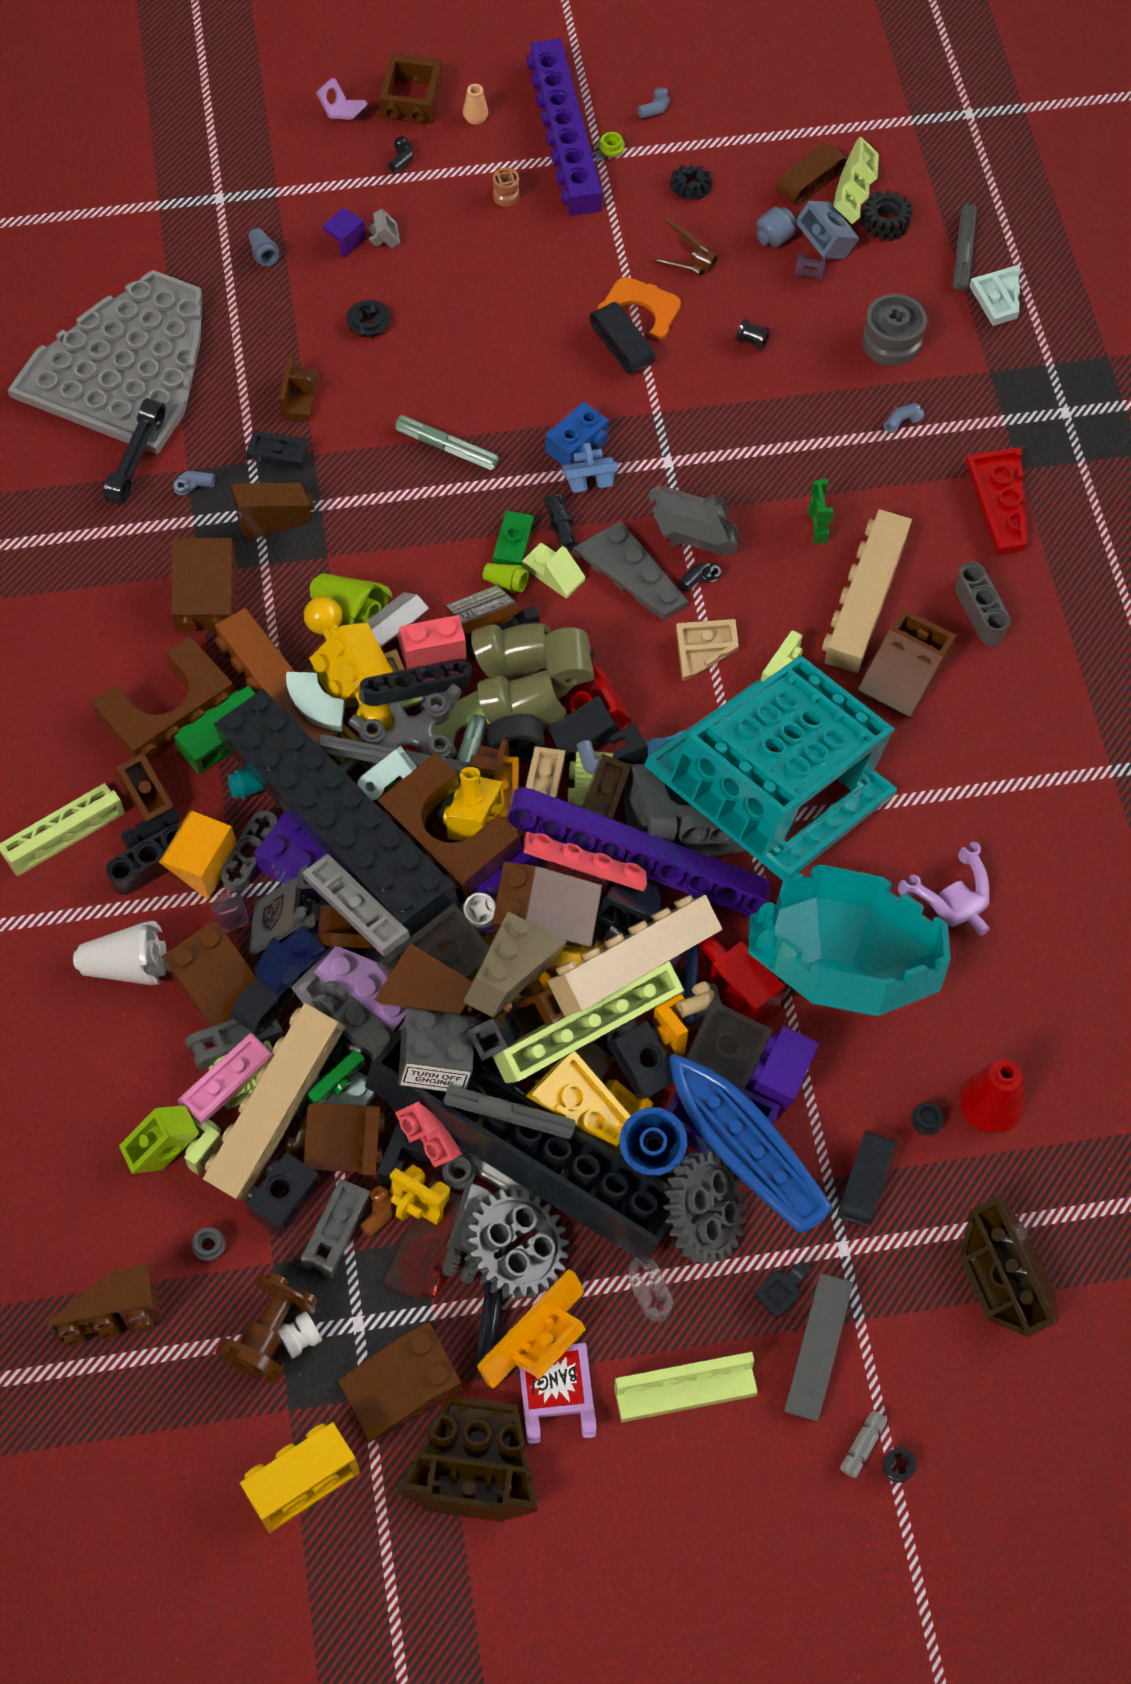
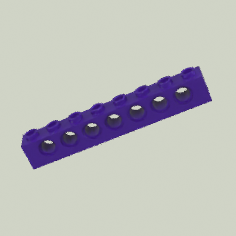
M561 38L530 42V54H526L528 70H533V73H531L532 87L538 90L536 92L537 106L543 109L541 111L542 125L548 128L546 130L547 145L553 148L551 150L552 164L558 167L556 169L558 186H563V189H561L563 206H568L570 216L601 212L602 191Z

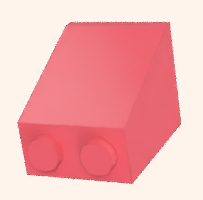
M459 615L399 626L397 643L404 669L454 659L466 661V640Z

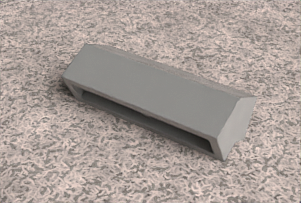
M403 592L366 622H368L377 642L382 648L397 636L399 626L414 623L429 608L417 594Z

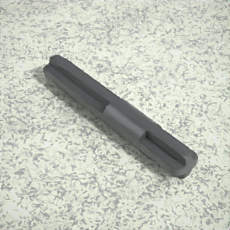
M965 203L961 209L953 288L961 292L965 291L969 285L977 214L976 205H970L969 203Z
M450 1085L445 1093L444 1103L446 1105L569 1139L575 1129L574 1119Z

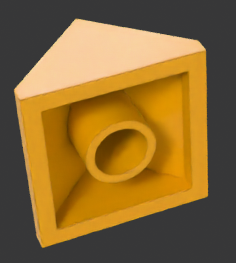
M190 811L159 863L206 899L210 898L221 879V869L237 844L232 826Z

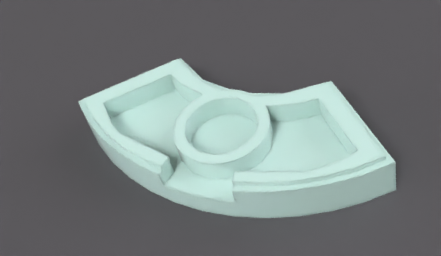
M286 672L287 689L294 707L312 724L327 730L342 732L345 710L344 700L333 698L323 692L318 684L317 673Z

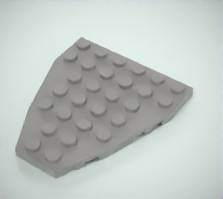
M152 270L142 276L139 281L126 285V291L119 296L113 298L109 295L77 318V325L68 332L61 330L57 333V340L47 348L42 345L36 349L9 387V396L128 444L137 427L138 411L142 402L146 398L162 402L166 405L164 422L159 430L153 431L145 449L158 455L186 411L201 344L203 295L200 287Z

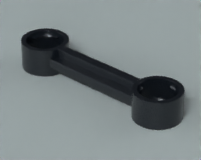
M146 398L142 402L138 411L137 427L116 472L110 473L105 481L103 488L105 500L123 505L129 498L132 488L131 479L153 431L159 430L164 422L166 415V405L150 398Z

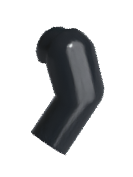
M697 563L678 581V586L683 591L688 592L696 583L715 582L721 576V568L717 564Z

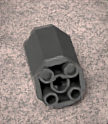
M662 485L650 489V501L656 499L657 506L652 508L663 537L666 540L670 539L669 545L671 548L683 543L722 556H728L737 551V546H739L738 539L741 538L735 522L731 524L729 522L727 513L730 511L723 496L717 498L714 494L702 498Z

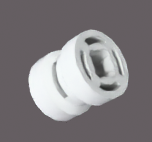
M485 893L472 894L464 903L465 917L477 928L490 927L496 903L491 896Z
M306 1311L296 1316L293 1323L289 1325L282 1324L277 1331V1334L281 1337V1342L292 1359L300 1355L302 1349L308 1345L315 1346L322 1342L317 1328Z

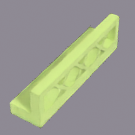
M103 783L0 843V853L18 877L124 815L125 812L121 800L114 790L111 792L108 786Z
M748 1352L615 1378L614 1391L621 1423L757 1396L758 1392L752 1371L754 1365L753 1353Z

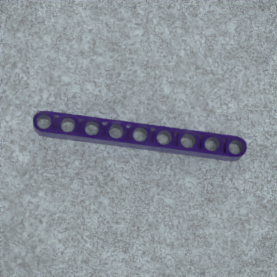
M523 787L516 789L512 793L508 821L519 830L534 834H545L558 842L572 843L592 853H603L623 863L637 864L646 870V878L696 897L706 895L709 902L749 917L759 912L760 907L764 903L771 902V883L764 877L657 836H650L649 833L534 789Z

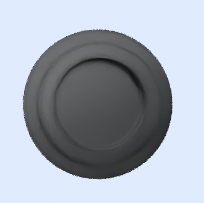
M922 1103L913 1110L911 1123L918 1133L928 1136L934 1135L942 1129L944 1115L935 1104Z

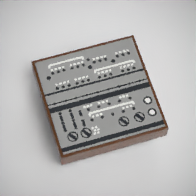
M499 585L444 606L449 617L460 616L465 634H471L472 630L493 623L501 624L508 622L513 615L519 613L517 602Z

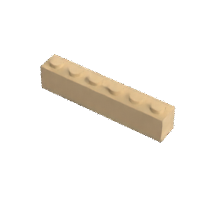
M881 509L878 510L875 520L869 519L865 535L869 536L867 542L861 541L856 558L860 559L859 564H853L849 573L848 581L852 582L850 588L844 587L839 601L840 604H843L842 610L835 611L831 622V627L835 629L833 634L827 633L822 650L826 651L824 663L857 674L859 673L905 546L912 519Z
M691 894L674 902L675 909L670 911L669 907L652 914V922L647 924L643 920L629 927V935L623 937L622 933L604 941L606 945L604 949L599 950L598 947L584 952L580 955L582 958L581 962L575 964L574 960L556 968L558 975L550 978L547 982L564 1016L585 1010L721 931L722 927L707 896L703 895L693 899Z
M304 1003L302 1008H297L289 1022L291 1027L286 1036H282L276 1042L273 1048L274 1057L269 1065L264 1066L258 1073L256 1078L257 1086L252 1095H247L239 1107L241 1114L235 1124L229 1125L222 1136L224 1143L217 1154L214 1153L206 1163L205 1171L207 1172L203 1179L235 1199L246 1201L248 1194L257 1182L346 1027Z

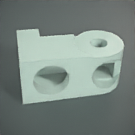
M400 746L361 776L357 785L371 800H376L387 791L388 784L398 776L404 779L417 766Z

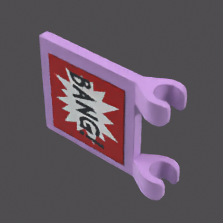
M586 1343L572 1344L540 1379L519 1367L528 1444H538L541 1441L540 1417L580 1413L583 1438L596 1437L597 1427Z

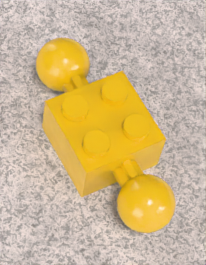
M327 596L313 598L304 609V621L312 632L324 635L326 642L309 659L327 694L333 698L344 700L345 708L360 706L357 710V715L364 721L377 719L383 723L385 731L392 729L395 720L388 707L389 704L368 706L359 699V685L363 679L393 672L368 622L340 626L342 610L339 604ZM375 730L369 732V734L377 733Z

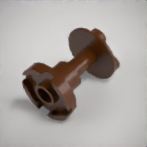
M270 1272L268 1277L261 1275L254 1279L255 1285L272 1298L259 1323H250L241 1342L223 1338L215 1354L217 1356H224L222 1361L237 1371L253 1379H256L257 1375L262 1374L266 1376L264 1383L277 1385L284 1372L281 1366L271 1359L281 1341L277 1331L290 1308L314 1314L316 1311L314 1305L318 1299L307 1291L299 1290L297 1292L287 1286L288 1280L276 1273Z

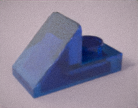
M301 926L283 943H280L273 937L254 971L277 994L324 954L325 949L317 939Z

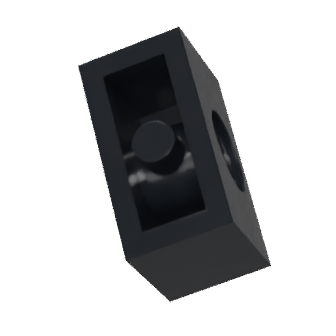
M648 1021L637 1023L606 1042L609 1051L615 1058L637 1100L649 1098L674 1082L669 1061L671 1055L665 1053L660 1044L661 1036L658 1030L653 1025H649ZM643 1050L650 1056L648 1067H644L640 1062V1053Z
M287 1152L280 1160L277 1158L272 1162L266 1173L267 1178L261 1186L256 1185L253 1187L246 1198V1208L249 1216L280 1237L284 1235L321 1185L318 1172ZM283 1187L290 1190L283 1198L273 1196V1193L278 1188Z

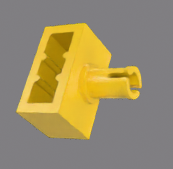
M466 767L461 770L459 774L461 786L455 790L454 801L451 806H447L444 811L443 824L447 825L448 839L464 841L472 837L500 814L504 806L503 781L480 777V771L474 767Z

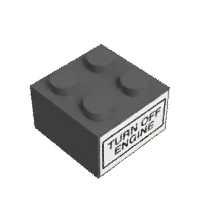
M408 1008L401 1031L398 1085L446 1092L450 1085L467 1089L473 1071V1042L467 1030L474 1026V1017Z

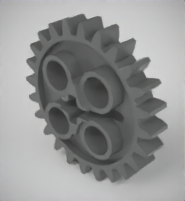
M711 1151L690 1153L688 1158H683L680 1163L681 1166H676L673 1169L676 1177L668 1178L672 1191H665V1195L670 1198V1203L664 1205V1209L671 1213V1216L666 1219V1223L673 1224V1229L669 1235L670 1237H678L675 1247L684 1248L683 1256L691 1257L692 1262L724 1261V1256L732 1255L731 1248L738 1247L735 1237L743 1236L739 1224L746 1223V1220L741 1216V1211L746 1210L747 1207L741 1204L740 1199L744 1197L745 1192L738 1191L741 1179L733 1178L735 1173L728 1168L717 1154H712Z
M512 1188L506 1193L501 1189L494 1196L489 1194L482 1199L483 1202L473 1207L475 1212L466 1218L471 1225L462 1231L470 1237V1239L462 1243V1246L470 1248L472 1252L465 1257V1260H474L476 1263L471 1273L481 1271L483 1276L479 1283L482 1285L487 1281L492 1282L491 1293L502 1288V1295L505 1299L511 1296L513 1292L516 1300H520L526 1295L530 1299L538 1295V1292L543 1293L550 1289L549 1285L554 1284L558 1280L557 1275L565 1270V1267L560 1262L569 1257L567 1253L561 1251V1248L568 1245L569 1241L560 1239L559 1236L566 1228L556 1227L555 1225L560 1216L554 1215L550 1217L548 1212L551 1209V1205L548 1204L543 1208L539 1206L541 1199L539 1196L529 1200L528 1190L523 1191L519 1196L516 1188ZM516 1216L522 1220L523 1227L517 1223ZM537 1229L538 1233L501 1258H494V1253L530 1230ZM490 1231L497 1236L498 1243L491 1238ZM534 1245L540 1249L541 1256L535 1252ZM509 1261L515 1265L516 1272L510 1268Z

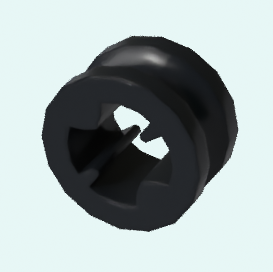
M894 1448L888 1452L883 1460V1473L892 1482L904 1483L915 1472V1457L907 1449ZM894 1457H901L900 1462L903 1459L906 1460L908 1465L904 1469V1474H898V1469L895 1472L892 1470L891 1465L895 1461Z

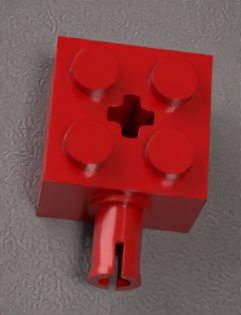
M714 935L700 942L698 949L713 963L709 984L714 983L717 985L721 1004L752 1035L779 1013L785 990L784 981L748 953V947L742 941L729 951Z

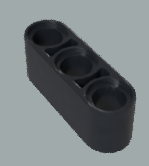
M614 301L589 314V320L595 333L627 374L632 375L655 363L656 359L652 347L617 302Z
M181 825L168 826L112 858L106 866V873L112 889L117 894L128 895L169 872L170 870L160 864L159 861ZM147 858H156L152 862H144ZM129 873L124 878H116L119 874Z
M865 1129L836 1215L837 1218L868 1229L897 1140Z

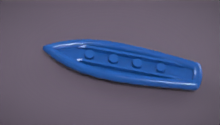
M672 1054L669 1057L679 1099L688 1117L714 1152L754 1193L798 1233L806 1232L819 1225L831 1211L832 1205L803 1163L767 1117L744 1093L715 1071L690 1059Z

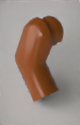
M383 1186L375 1187L371 1191L372 1214L359 1225L369 1238L385 1226L393 1217V1203L391 1202L393 1196Z

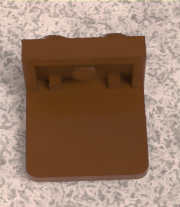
M310 1103L307 1106L303 1163L313 1170L349 1171L375 1175L376 1167H379L382 1161V1148L377 1147L378 1133L382 1134L384 1130V1114L380 1113V1107L356 1104Z

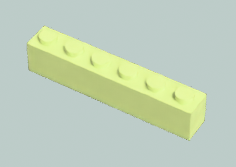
M670 961L585 1010L565 1016L553 1024L547 1026L544 1024L525 1034L508 1049L492 1057L505 1083L518 1082L684 990Z

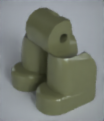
M528 623L502 630L495 624L472 630L471 641L475 657L482 670L489 677L479 681L477 688L482 711L490 724L505 716L528 715L537 718L542 723L543 732L548 731L547 727L566 715V708L561 705L557 698L567 694L573 686L595 679L590 657L589 638L587 633L581 629L562 628L552 631L546 624Z

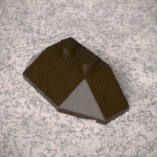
M997 1196L970 1210L959 1258L986 1319L1025 1337H1030L1057 1324L1058 1314L1055 1291L1031 1238L1019 1219L1001 1196Z

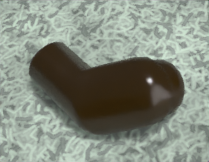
M307 1107L303 1110L298 1134H289L286 1137L285 1147L288 1152H296L297 1154L304 1152Z

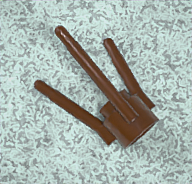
M665 217L664 222L681 235L680 239L694 249L690 261L694 263L689 265L658 257L654 261L667 266L692 271L697 275H700L702 271L710 273L718 260V254L700 243L671 219Z

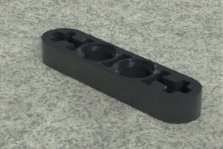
M454 659L367 677L360 682L359 699L365 705L380 706L434 693L446 692L452 684L459 688H464L471 683L472 666L465 660ZM424 678H433L437 681H426ZM395 684H406L408 687H397Z

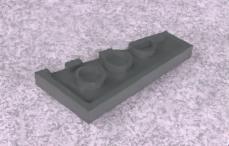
M621 521L573 547L574 556L589 562L593 570L600 575L603 573L614 581L615 586L622 591L624 589L635 596V601L661 620L665 621L688 607V600Z

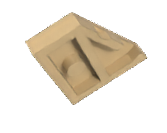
M735 619L676 624L682 681L692 678L738 651L739 644Z

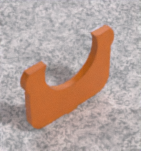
M623 277L616 281L605 301L598 305V309L615 301L621 307L635 304L647 308L655 317V325L648 332V336L661 341L668 336L669 327L680 311L681 301L676 295L661 290L653 284H646L630 277Z

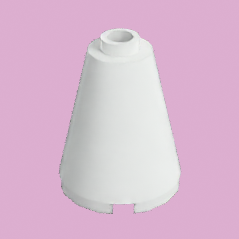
M146 921L82 943L73 954L74 966L83 976L145 985L161 984L162 981L159 980V976H165L166 974L161 956L167 953L165 941H159L157 932H162L161 927L155 921Z

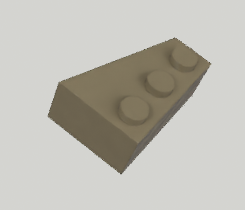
M507 912L463 1002L494 1017L514 1000L526 986L535 982L540 974L546 969L549 970L555 964L567 941Z

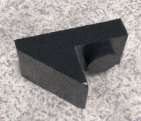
M399 1120L377 1171L379 1183L389 1187L392 1185V1179H390L391 1172L395 1168L403 1172L406 1166V1159L428 1166V1157L420 1139L409 1142L406 1134L400 1127Z

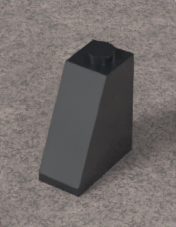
M647 878V886L644 891L613 882L599 902L596 921L606 926L613 923L628 935L630 934L629 927L643 920L647 924L652 922L651 915L661 910L659 882Z

